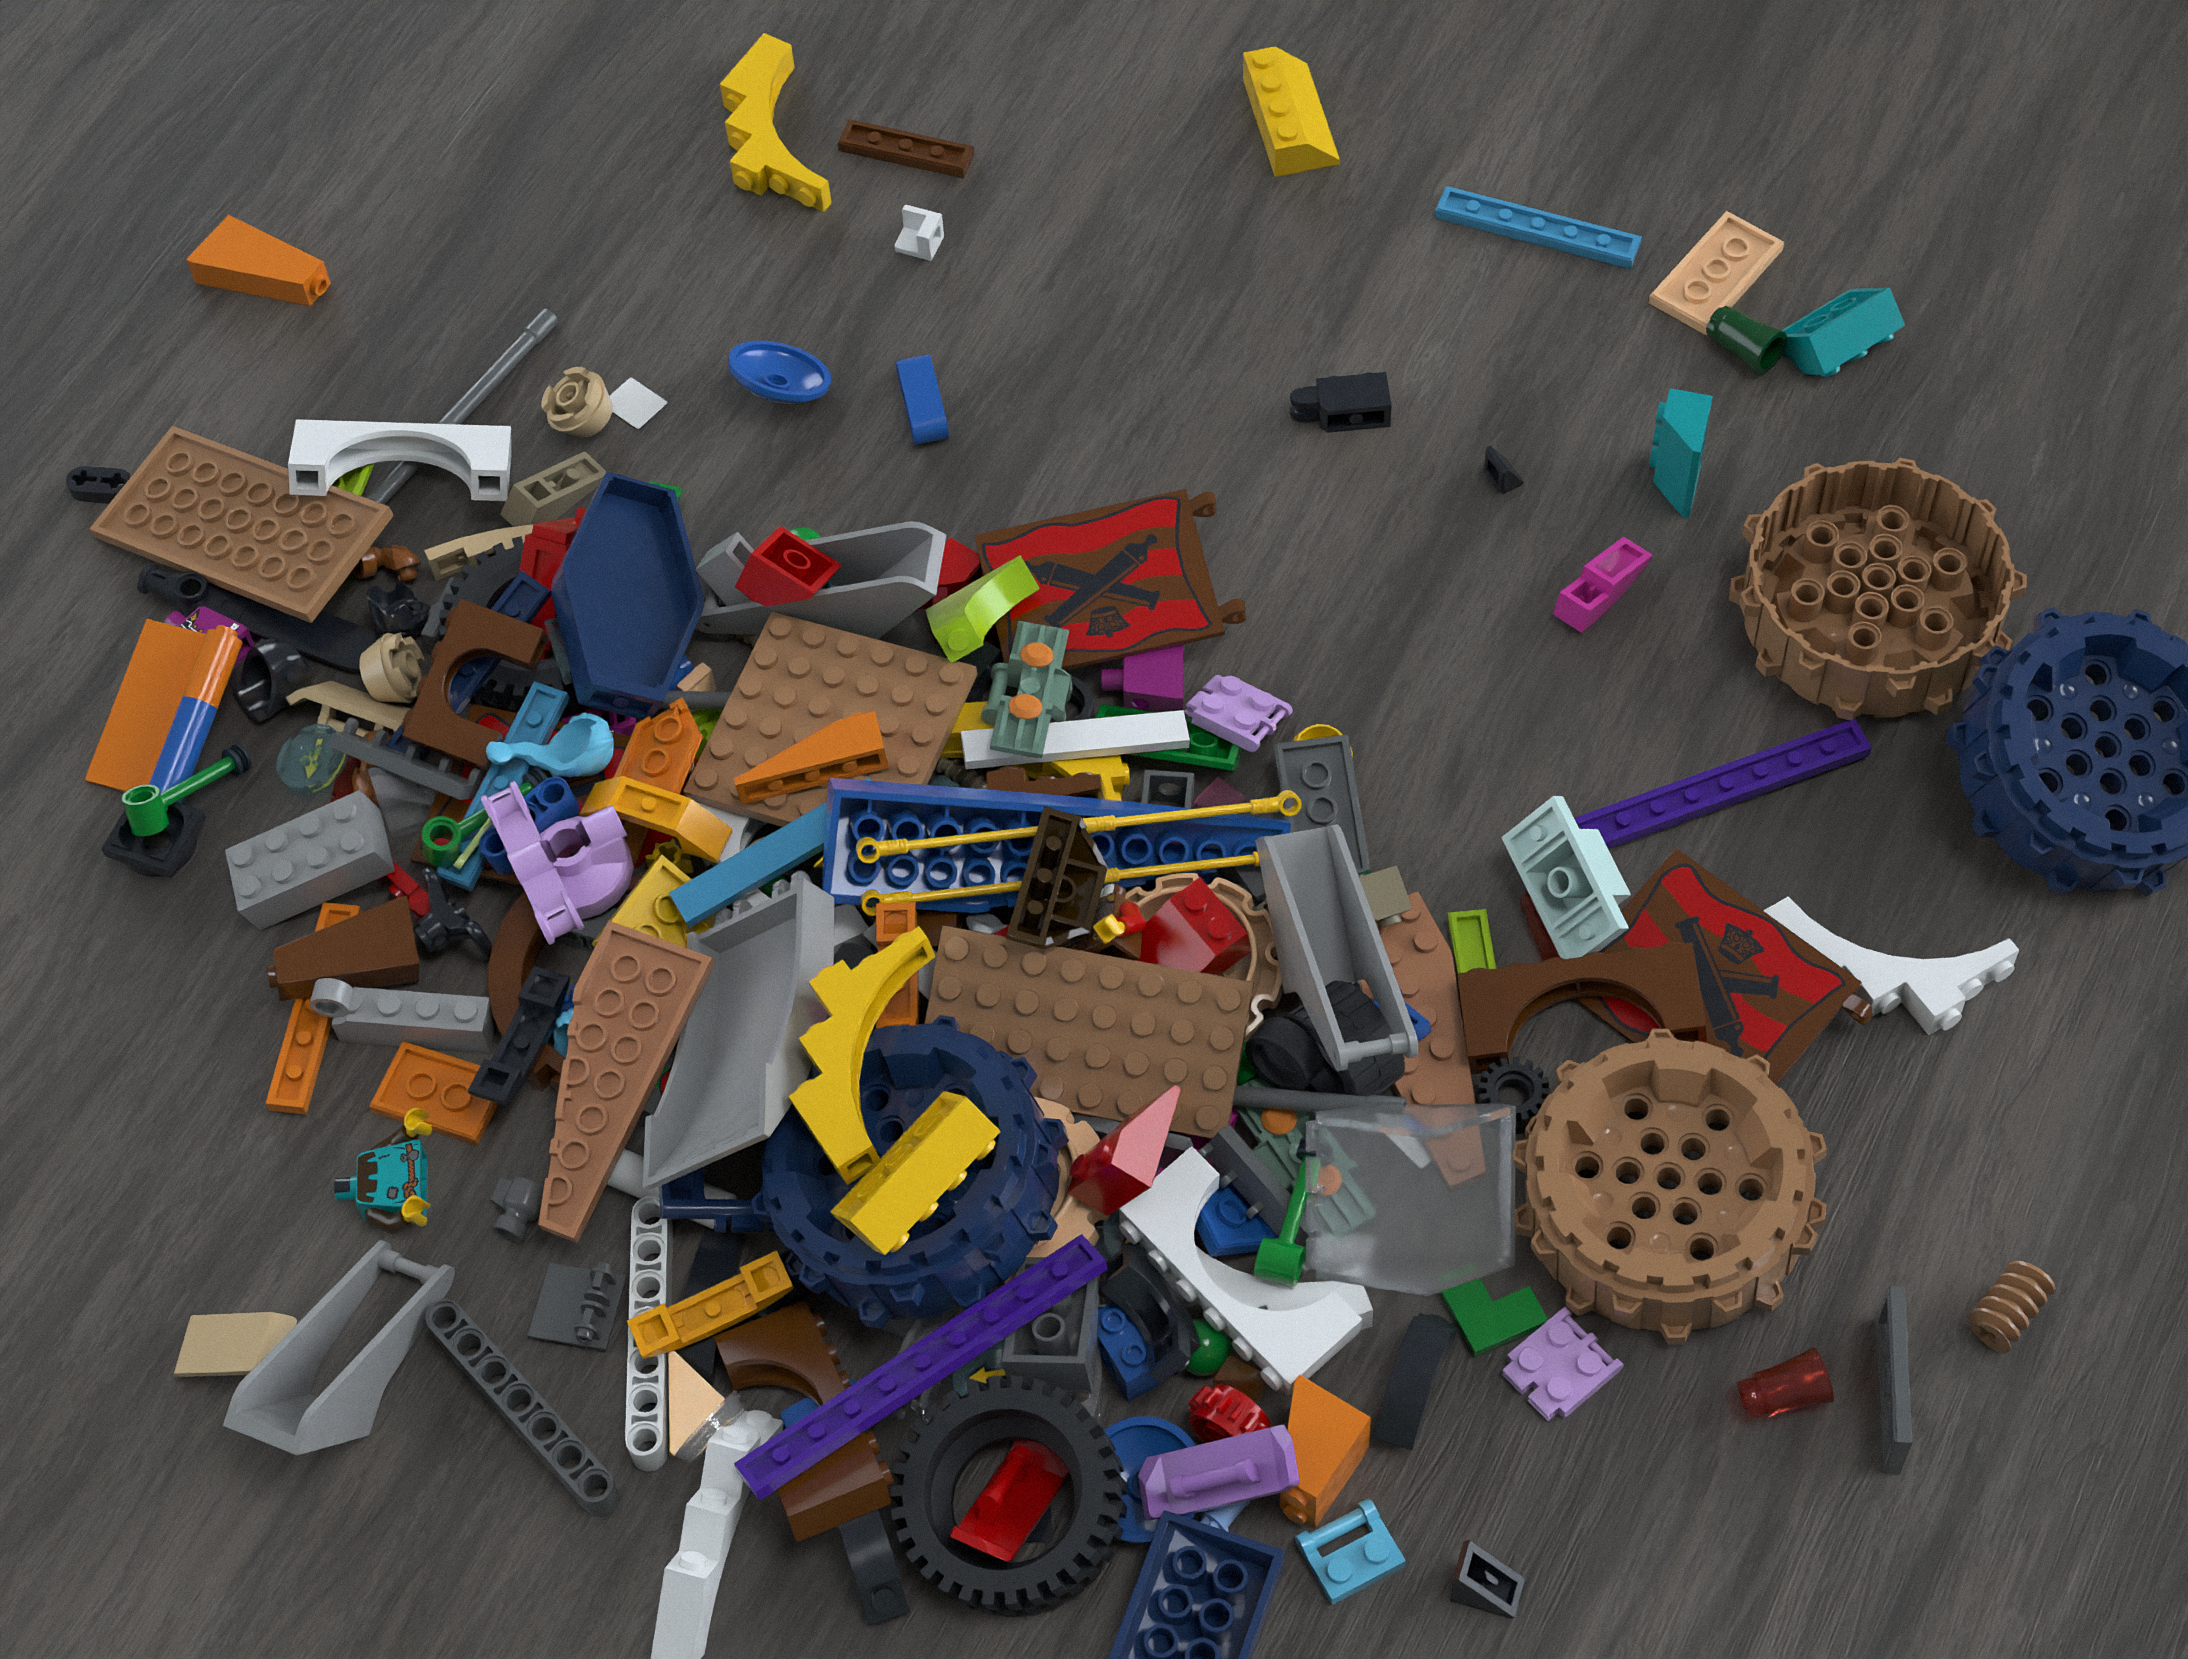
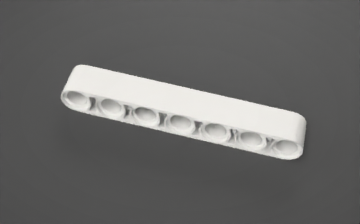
M656 1196L641 1198L632 1209L629 1319L665 1303L667 1308L672 1305L673 1225L671 1219H661L660 1202ZM660 1217V1220L655 1224H644L649 1218ZM649 1254H660L653 1261H644V1258ZM650 1290L659 1291L653 1298H642ZM628 1325L625 1441L634 1465L642 1471L650 1472L663 1466L668 1457L669 1352L643 1359ZM647 1365L658 1366L652 1373H640L642 1368ZM646 1403L657 1404L650 1412H639V1409ZM644 1442H656L655 1446L649 1451L643 1452L638 1450L639 1446Z

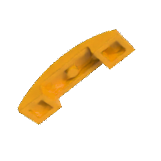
M776 1250L740 1267V1274L668 1308L663 1303L627 1320L642 1358L645 1359L664 1354L710 1337L749 1318L786 1295L794 1287L778 1251Z

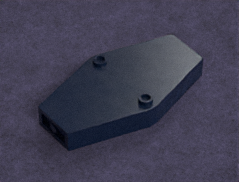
M607 471L595 490L554 575L551 594L578 703L641 720L649 716L652 719L666 696L704 608V595L698 573L695 570L696 566L675 490Z

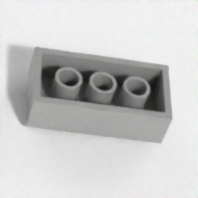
M360 790L225 850L238 912L259 930H263L395 871L381 810Z

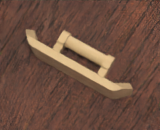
M334 681L305 687L286 697L290 706L307 700L322 704L317 722V730L325 734L343 732L346 723L336 720V710L374 722V731L383 730L388 733L389 728L393 729L394 732L399 728L405 714L411 709L394 702H379L368 693ZM358 727L356 734L363 737L370 731Z
M275 1312L190 1316L173 1375L174 1377L248 1375L297 1325V1319L293 1316Z

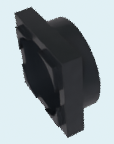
M179 802L168 806L166 814L169 824L164 831L169 833L170 841L160 850H150L145 846L147 836H137L132 833L124 810L101 849L105 857L126 863L138 874L149 877L166 876L171 878L174 872L182 868L195 852L197 833L206 820L204 811Z

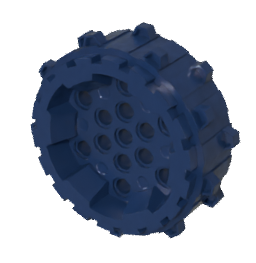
M2054 607L2040 612L2034 618V633L2030 632L2010 651L1995 645L1979 660L1981 667L1973 678L1972 683L1975 688L1972 690L1964 706L1962 722L1953 724L1947 729L1946 744L1957 751L1961 784L1966 798L1969 799L1976 813L1971 827L1979 838H1993L2005 850L2004 853L2020 866L2043 876L2047 880L2049 891L2061 896L2067 895L2074 887L2095 892L2133 889L2136 887L2145 896L2157 893L2167 886L2166 871L2188 857V644L2176 635H2170L2161 630V627L2152 624L2150 614L2138 609H2134L2127 617L2113 615V613L2085 612L2082 615L2069 617V615L2063 616ZM2085 675L2093 680L2094 685L2086 679ZM2090 711L2098 716L2099 721L2091 715ZM2153 712L2160 716L2161 721L2155 717ZM2061 729H2064L2069 734L2070 739L2063 735ZM2124 729L2132 735L2133 739L2126 735ZM2095 747L2102 751L2104 757L2097 753ZM2066 765L2074 770L2075 775L2067 770ZM2129 765L2132 766L2133 768H2135V770L2137 771L2138 775H2135V774L2131 771ZM2100 783L2106 786L2109 794L2103 791ZM2163 784H2166L2170 788L2171 793L2166 791ZM2110 823L2113 825L2114 830L2110 829Z
M939 1015L932 1024L912 1026L903 1024L875 1029V1033L870 1035L863 1055L859 1080L861 1112L868 1137L879 1158L893 1146L895 1142H892V1140L897 1136H902L943 1091L966 1096L1001 1131L993 1139L996 1142L993 1149L980 1160L975 1159L965 1169L967 1172L965 1179L955 1189L951 1191L947 1189L936 1200L938 1203L936 1210L926 1220L922 1222L918 1220L907 1231L909 1238L897 1251L893 1253L889 1251L886 1255L874 1251L830 1213L864 1175L849 1185L844 1182L838 1171L829 1175L836 1168L800 1118L793 1104H791L771 1136L765 1142L761 1169L763 1170L762 1190L751 1199L755 1216L760 1221L774 1223L775 1226L773 1227L777 1235L791 1252L784 1262V1266L792 1278L816 1294L825 1290L828 1295L843 1305L859 1309L860 1320L866 1327L881 1329L889 1319H895V1317L923 1319L942 1315V1312L958 1307L967 1310L984 1299L988 1291L1002 1281L1004 1283L1025 1262V1257L1030 1253L1034 1245H1037L1039 1241L1051 1240L1058 1227L1050 1212L1054 1201H1056L1059 1188L1058 1150L1069 1141L1065 1125L1061 1119L1044 1118L1045 1114L1029 1090L1036 1080L1037 1074L1025 1057L1014 1059L1002 1050L997 1052L994 1046L971 1033L968 1035L961 1032L960 1025L956 1019L950 1016ZM814 1064L811 1067L807 1080L815 1079L821 1075ZM887 1104L883 1109H881V1110L878 1111V1109H879L882 1105Z

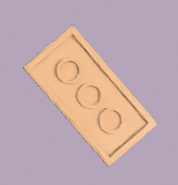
M1726 211L1651 293L1649 304L1707 336L1706 327L1714 311L1718 307H1724L1725 305L1732 308L1782 252L1784 242Z

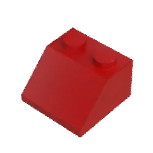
M780 526L751 553L735 588L744 593L749 600L760 603L764 607L809 600L840 570L842 564Z

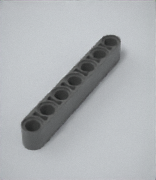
M441 1299L432 1303L427 1309L425 1318L437 1345L588 1514L594 1517H605L613 1513L619 1503V1493L609 1471L459 1304L449 1299ZM451 1319L455 1320L452 1326L443 1329L439 1328L443 1322ZM471 1347H480L474 1355L464 1356V1353ZM495 1375H505V1377L498 1383H488L489 1380ZM521 1402L530 1403L523 1411H513L515 1406ZM546 1430L555 1431V1434L547 1440L538 1439L540 1434ZM573 1458L581 1459L576 1467L570 1469L563 1468L568 1460ZM602 1486L607 1488L603 1495L595 1498L589 1497V1493L596 1487Z

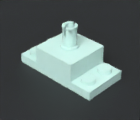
M1563 796L1551 797L1501 837L1561 958L1583 957L1588 953L1598 952L1629 929L1618 905L1631 894L1599 830L1579 829Z

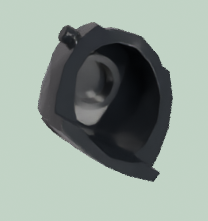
M277 638L262 639L248 651L243 665L241 681L232 686L233 693L246 714L256 723L272 717L276 711L289 705L286 699L287 696L299 689L309 687L311 685V672L304 658L290 642L280 641Z

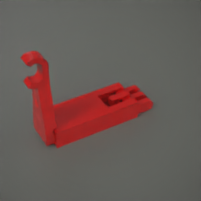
M578 507L575 517L533 524L532 533L525 535L520 571L522 570L551 591L554 575L586 509ZM552 596L530 623V625L543 629L549 637L540 660L549 659L551 650L559 648L561 631Z

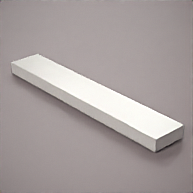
M1184 710L1050 723L1042 758L990 750L994 728L961 731V744L966 769L1189 748L1190 742Z

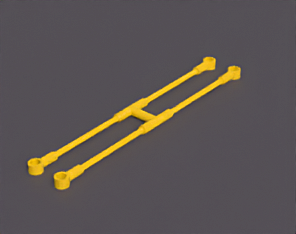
M1285 790L1278 794L1277 797L1252 799L1250 803L1117 818L1114 815L1083 818L1087 826L1086 830L1088 833L1111 831L1115 830L1116 827L1248 812H1251L1252 815L1282 812L1286 816H1293L1300 811L1302 803L1295 792ZM1287 798H1294V804L1291 808H1283V803ZM1038 826L907 841L906 838L876 841L871 837H864L857 842L856 853L862 862L873 863L881 856L907 854L909 850L1034 837ZM865 845H873L875 847L871 855L866 856L861 853ZM1254 851L1253 855L1121 870L1114 867L1107 869L1104 884L1117 883L1119 879L1254 864L1257 867L1260 866L1258 851ZM1022 881L919 893L903 891L881 894L877 890L870 889L862 894L860 903L866 914L876 916V907L869 908L866 906L867 900L872 897L878 898L879 903H917L1019 891Z

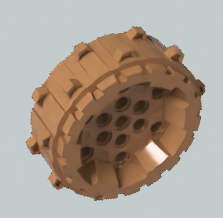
M1899 458L1895 463L1857 461L1826 468L1819 463L1804 468L1802 480L1795 484L1792 483L1784 489L1763 514L1748 515L1743 525L1742 536L1751 544L1746 574L1731 578L1729 600L1740 605L1745 617L1744 625L1752 646H1755L1759 653L1755 667L1764 676L1775 675L1783 683L1786 682L1798 695L1816 705L1822 703L1832 707V711L1836 712L1837 718L1852 721L1861 714L1874 715V718H1892L1906 715L1909 712L1918 713L1929 710L1935 715L1947 712L1951 708L1952 697L1959 692L1962 693L1973 684V678L1981 667L1979 660L1995 645L2008 651L2011 648L2013 640L2002 631L2010 601L2024 597L2027 587V575L2015 570L2014 564L2011 563L2010 547L2001 528H1998L1993 521L1997 509L1987 499L1977 500L1961 490L1955 483L1937 474L1933 475L1919 470L1920 468H1917L1914 460Z
M1652 1029L1648 1039L1644 1042L1625 1043L1599 1053L1598 1056L1586 1063L1579 1064L1567 1060L1556 1069V1079L1559 1086L1552 1094L1548 1095L1537 1115L1531 1118L1525 1128V1137L1527 1139L1513 1142L1511 1165L1525 1173L1526 1203L1513 1211V1223L1516 1234L1532 1238L1531 1249L1538 1260L1543 1262L1554 1280H1558L1566 1288V1308L1577 1316L1590 1311H1596L1610 1318V1321L1632 1329L1659 1331V1333H1662L1667 1344H1685L1691 1330L1708 1327L1711 1329L1738 1319L1740 1315L1751 1308L1755 1309L1758 1307L1772 1312L1783 1302L1784 1294L1780 1283L1786 1275L1788 1276L1791 1273L1800 1255H1809L1818 1236L1814 1229L1824 1227L1827 1204L1814 1197L1816 1173H1814L1813 1166L1826 1157L1827 1148L1823 1134L1809 1132L1807 1128H1804L1803 1121L1799 1117L1794 1103L1781 1087L1778 1088L1768 1078L1770 1069L1768 1061L1758 1054L1747 1059L1743 1057L1741 1059L1726 1052V1049L1708 1043L1677 1040L1669 1029ZM1640 1112L1645 1115V1118L1633 1120L1627 1114ZM1713 1122H1719L1727 1128L1715 1131L1710 1129L1708 1125ZM1656 1146L1662 1152L1651 1155L1644 1152L1643 1148ZM1689 1151H1695L1702 1156V1158L1698 1160H1690L1687 1159L1683 1154ZM1589 1169L1597 1175L1585 1179L1577 1173L1581 1170ZM1623 1175H1631L1637 1181L1632 1184H1625L1620 1182L1618 1178ZM1670 1180L1678 1186L1675 1189L1668 1190L1662 1188L1659 1183ZM1712 1186L1719 1192L1714 1195H1706L1700 1191V1188ZM1751 1191L1758 1194L1760 1198L1755 1201H1749L1744 1199L1741 1194ZM1638 1210H1647L1654 1216L1649 1219H1640L1634 1213ZM1686 1215L1693 1218L1694 1222L1689 1225H1683L1678 1223L1675 1218ZM1615 1239H1622L1629 1245L1623 1249H1615L1608 1243ZM1701 1250L1709 1253L1711 1258L1701 1261L1695 1259L1691 1254Z

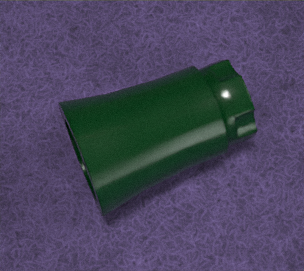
M1726 305L1718 307L1714 311L1706 327V333L1742 359L1759 375L1767 373L1776 365L1787 344L1786 332L1767 326Z

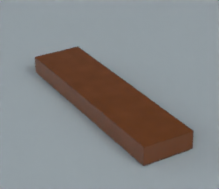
M851 119L848 120L838 141V149L841 152L959 178L965 177L975 155L974 146Z

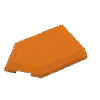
M682 697L669 704L670 708L651 719L649 716L635 725L613 778L625 776L680 794L703 738Z

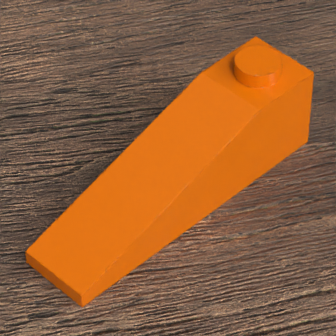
M859 712L847 718L839 719L736 777L734 783L741 804L744 805L829 783V778L847 779L890 768L876 712Z

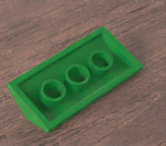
M1101 704L1096 718L1157 712ZM1185 717L1190 738L1189 748L1129 753L1130 755L1233 771L1238 768L1242 748L1193 724L1192 718Z

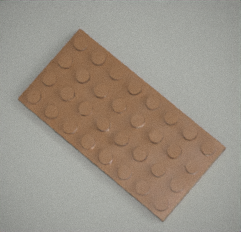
M172 426L89 530L99 540L183 573L196 572L204 576L208 583L312 623L394 515L389 506L332 485L329 487L326 496L290 495L287 468Z
M942 925L924 1025L932 1024L939 1015L954 1017L960 1025L961 1032L968 1035L971 1033L994 1046L997 1052L1002 1050L1014 1059L1025 1057L1037 1074L1036 1080L1029 1089L1032 1095L1062 1104L1069 1108L1071 1112L1124 1121L1132 1113L1176 1085L1181 1088L1169 1130L1213 1138L1218 1131L1230 1124L1255 982L1059 946L1043 950L1006 939L1004 936Z

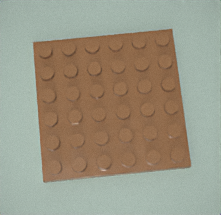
M771 612L683 790L684 796L700 804L784 827L827 802L828 783L742 805L734 779L839 719L847 718L855 713L871 711L876 712L890 768L847 779L865 780L869 777L871 781L927 785L977 677L976 666L959 661L950 663L949 659Z

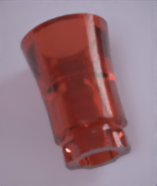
M1811 1347L1775 1366L1752 1373L1751 1377L1737 1381L1739 1397L1750 1420L1764 1415L1770 1417L1802 1407L1834 1402V1393L1828 1372L1815 1347Z

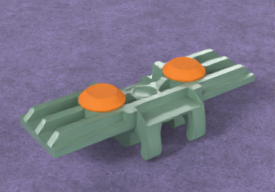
M1018 621L1009 664L997 663L993 665L991 670L993 682L988 703L983 707L981 713L983 722L994 726L990 750L1042 758L1050 719L1053 718L1056 722L1066 721L1065 702L1070 700L1072 693L1071 675L1061 668L1069 630ZM1006 687L1018 688L1017 695L1014 697L1005 696Z
M1260 1076L1242 1085L1276 1089ZM1233 1105L1238 1115L1259 1143L1252 1151L1289 1194L1293 1192L1302 1163L1296 1157L1300 1139L1311 1134L1313 1138L1330 1145L1331 1152L1328 1158L1330 1163L1317 1167L1305 1206V1210L1310 1218L1330 1241L1339 1238L1376 1217V1212L1351 1178L1358 1171V1165L1354 1160H1348L1323 1125L1324 1118L1319 1112L1308 1114L1307 1111Z

